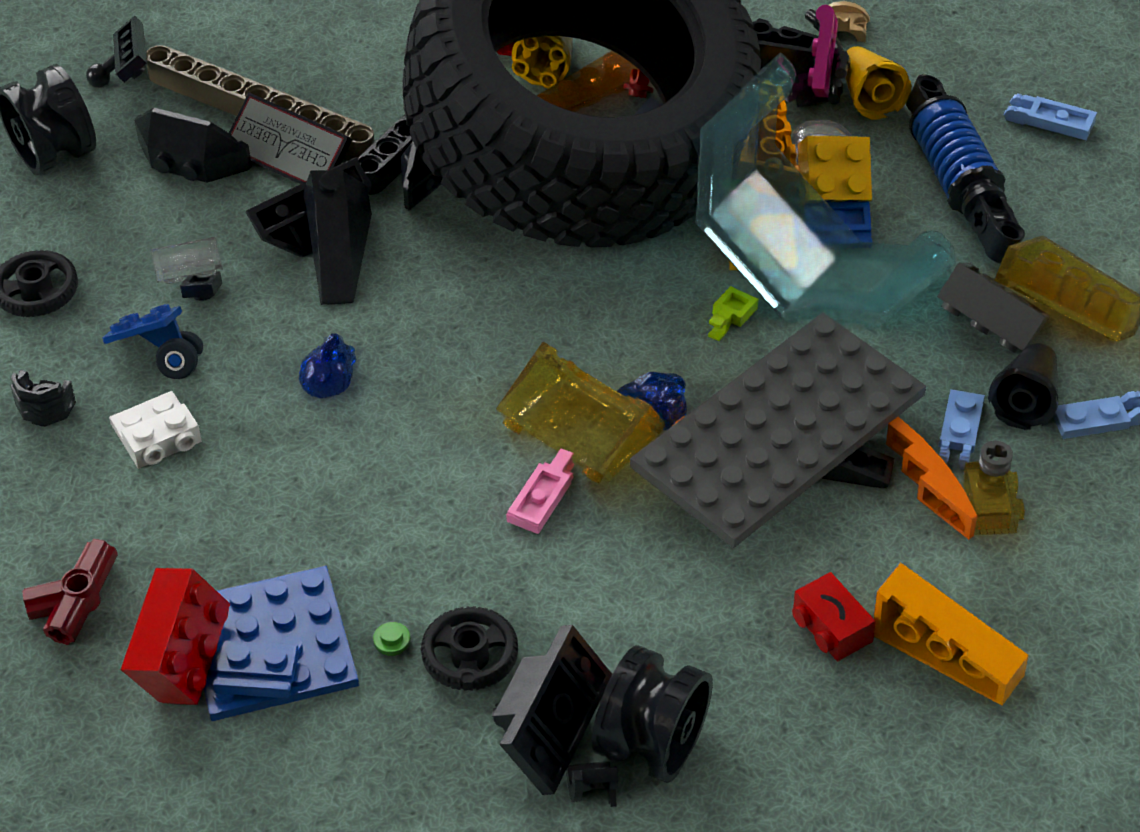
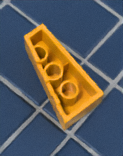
M901 562L877 591L874 620L876 621L874 637L1001 706L1025 676L1029 656L1027 653Z

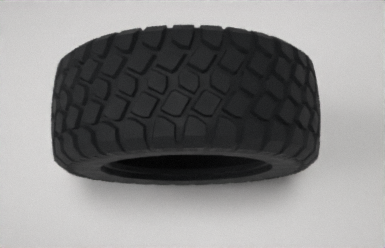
M419 0L410 24L404 56L403 105L407 126L410 127V135L417 151L424 153L423 161L434 176L443 177L441 184L456 198L467 199L465 205L482 217L492 216L493 223L512 232L518 228L523 230L524 236L546 242L548 238H552L554 243L558 245L580 247L582 242L590 248L612 247L614 243L628 245L642 242L646 237L654 238L664 234L674 226H679L694 216L713 196L733 165L743 143L741 139L745 138L758 94L761 59L759 58L760 48L757 34L753 31L754 25L747 9L741 5V0ZM542 36L571 37L595 43L617 53L638 68L654 86L663 105L644 113L622 117H599L575 113L541 99L522 86L506 70L499 60L496 51L523 39Z

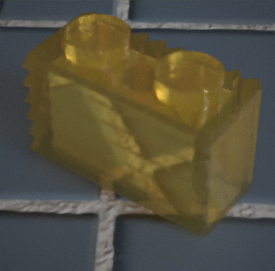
M979 461L965 462L963 475L964 490L977 514L974 535L1017 533L1019 520H1024L1025 515L1023 499L1016 498V493L1018 492L1017 472L1009 470L1003 476H990L980 469Z

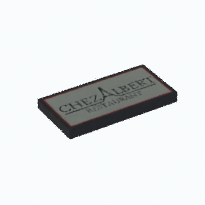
M249 92L229 131L238 142L242 140L249 145L252 163L298 184L307 181L311 170H331L341 165L353 140L349 136Z

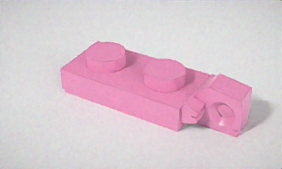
M561 448L551 464L546 462L538 464L507 511L506 518L508 523L536 534L540 533L571 485L574 477L573 473L570 472L574 467L572 459L574 454Z

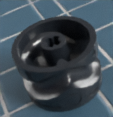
M53 64L36 72L37 81L31 89L21 87L18 81H13L0 87V118L16 153L34 175H39L53 169L57 163L56 154L60 151L67 150L72 156L78 158L96 149V134L84 100L70 76L58 64Z
M635 645L623 656L606 686L593 726L592 749L594 753L606 756V758L615 762L628 758L634 752L639 753L647 760L649 765L648 775L669 783L677 777L699 738L711 701L713 678L710 673L690 665L684 666L676 675H670L664 671V658L661 654L640 645Z

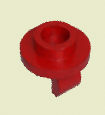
M632 69L630 74L631 84L625 83L623 85V89L629 90L628 96L646 98L647 93H653L654 88L647 86L649 80L639 69Z

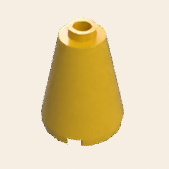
M856 46L848 49L850 68L845 80L857 111L862 116L871 120H878L887 117L884 113L893 112L894 110L898 112L902 109L912 88L906 70L898 63L863 47Z

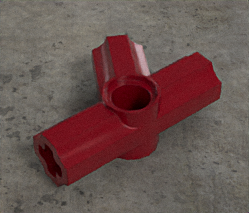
M93 538L91 542H87L74 569L66 572L61 580L22 590L23 601L29 620L49 616L43 628L46 637L66 645L75 642L88 614L100 605L101 597L99 592L118 556L116 548L110 546L104 540Z

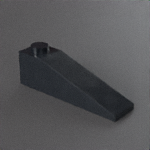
M311 170L303 191L320 304L353 303L372 217L368 187L343 170Z

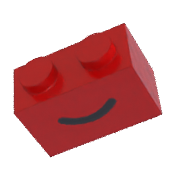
M832 572L795 591L794 607L792 609L795 621L800 627H807L814 635L819 649L824 653L829 652L837 662L873 642L876 621Z

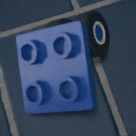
M169 304L152 308L149 314L139 317L138 313L126 315L119 319L120 322L111 325V331L102 337L104 344L135 335L142 336L159 347L156 353V365L164 376L171 379H183L189 376L197 366L198 354L203 352V341L196 334L188 331L180 332L176 317L182 313L181 306L170 308Z

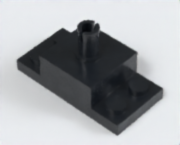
M573 625L560 627L546 655L523 657L501 701L496 703L495 706L497 708H493L492 717L495 724L502 727L506 732L500 746L542 795L555 794L612 676L610 670Z

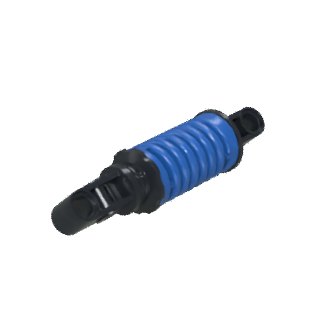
M927 74L919 75L906 101V106L912 114L909 121L910 133L926 156L948 198L947 201L951 209L964 214L982 243L986 255L991 260L1000 264H1008L1016 254L1025 236V231L1019 225L1012 208L1007 203V197L1004 193L1006 179L1003 173L998 170L973 126L963 102L955 96L947 95L943 84L937 78Z

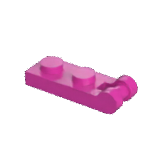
M821 5L816 10V18L820 24L819 37L814 38L812 44V56L816 58L814 68L809 69L808 86H811L816 97L828 98L838 19L830 5Z

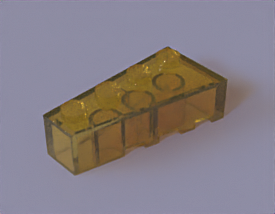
M1043 235L1008 246L994 281L1100 332L1109 340L1119 342L1136 334L1140 325V294Z

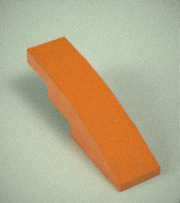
M896 417L888 423L886 445L903 458L901 472L919 485L917 499L968 540L971 539L975 532L977 514L962 485L945 461L925 439L900 417Z

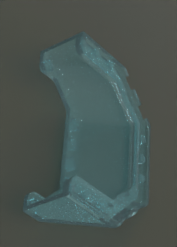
M780 52L700 129L695 223L783 321L798 322V318L814 319L823 312L840 325L855 323L865 324V327L879 328L956 263L955 247L942 233L935 230L923 232L909 245L861 242L775 145L777 107L790 94L796 79L795 68Z

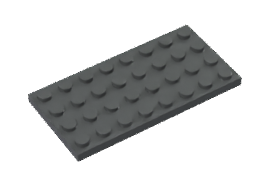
M822 312L630 458V467L734 549L886 427L889 422L925 395L926 385Z

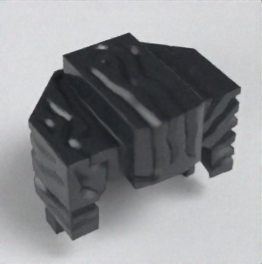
M20 370L18 374L13 373L11 376L13 398L23 420L31 421L34 425L46 427L68 418L76 404L72 381L64 380L62 387L59 382L40 380L39 385L33 384L29 379L28 372Z

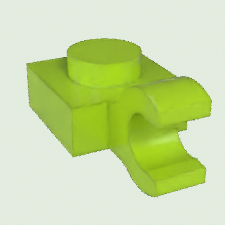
M730 286L713 304V316L709 320V324L714 327L708 333V337L720 341L728 332L731 324L741 327L758 309L759 299Z

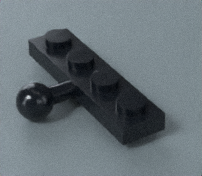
M133 16L113 34L114 54L103 64L96 63L87 69L86 78L90 85L98 88L107 85L110 81V73L115 70L116 75L124 83L129 78L135 79L144 72L147 64L143 23L136 16Z

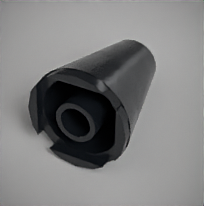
M1041 343L1029 345L994 378L990 385L988 400L989 404L990 402L995 409L994 414L999 420L1011 427L1030 430L1031 426L1041 425L1042 427L1048 424L1054 417L1058 408L1057 356L1052 348Z

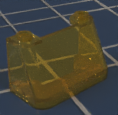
M542 342L496 408L505 418L502 424L518 435L522 430L557 452L561 448L574 454L572 457L573 462L584 468L582 473L597 484H600L602 480L610 482L630 463L632 456L660 435L666 424L648 403L637 397L636 399L629 395L625 397L580 370L572 361H567L564 358L560 359L555 348Z

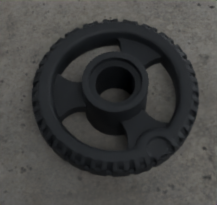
M48 250L24 252L9 258L0 266V307L12 315L35 317L55 312L72 299L78 287V277L74 265L68 258L57 252ZM54 269H59L66 276V280L61 288H54L52 285L50 272ZM13 274L16 275L17 280H8ZM20 294L23 301L15 300L11 297Z
M476 606L455 608L454 611L449 610V612L438 616L426 629L421 643L422 660L428 673L446 687L451 686L452 689H463L464 691L485 689L486 686L490 687L493 684L495 685L497 681L500 682L506 677V674L510 673L513 665H515L518 655L517 635L510 622L491 609L476 608ZM480 624H483V625L488 626L489 629L486 630V629H485L482 625H480ZM444 646L451 649L452 662L457 671L454 672L447 669L437 660L434 653L435 647ZM494 646L505 647L503 656L494 666L480 671L488 663L489 648Z

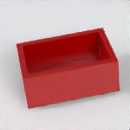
M155 568L120 670L158 702L198 705L202 690L206 685V678L213 656L217 651L224 623L228 618L230 603L193 568Z

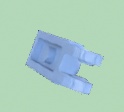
M1014 94L1009 102L1011 106L1005 110L1003 115H1005V120L1021 125L1026 124L1087 141L1095 123L1097 112L1038 96Z
M950 389L939 447H941L939 456L945 463L949 461V449L963 451L960 453L959 458L960 469L968 470L970 455L974 453L985 395Z
M1140 391L1127 392L1121 398L1120 396L1058 405L1053 418L1062 439L1129 429L1130 426L1140 425Z

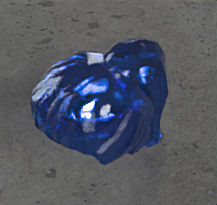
M337 333L325 336L322 345L317 346L316 349L314 348L302 360L299 371L301 387L312 397L317 398L332 397L348 389L353 376V364L356 362L355 348L345 344L343 337Z
M648 372L616 391L618 398L630 402L632 407L638 410L641 415L654 421L657 430H668L687 413V404L684 396L686 383L681 376L675 373Z

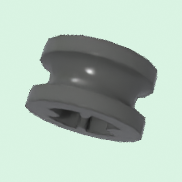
M1001 441L985 443L980 453V469L985 474L996 477L1008 473L1011 469L1013 457L1011 447ZM994 456L999 457L998 461L992 460Z

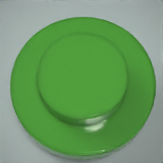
M397 622L382 624L375 630L373 635L375 648L387 656L401 654L408 648L411 641L408 628Z

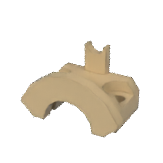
M847 1L829 4L838 19L837 32H849L855 36L858 42H866V24L870 22V16L866 10L856 3Z

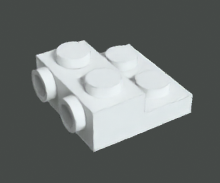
M173 391L109 417L113 429L138 469L146 465L157 464L163 458L179 451H188L195 444L202 442L199 425L186 405L180 404Z

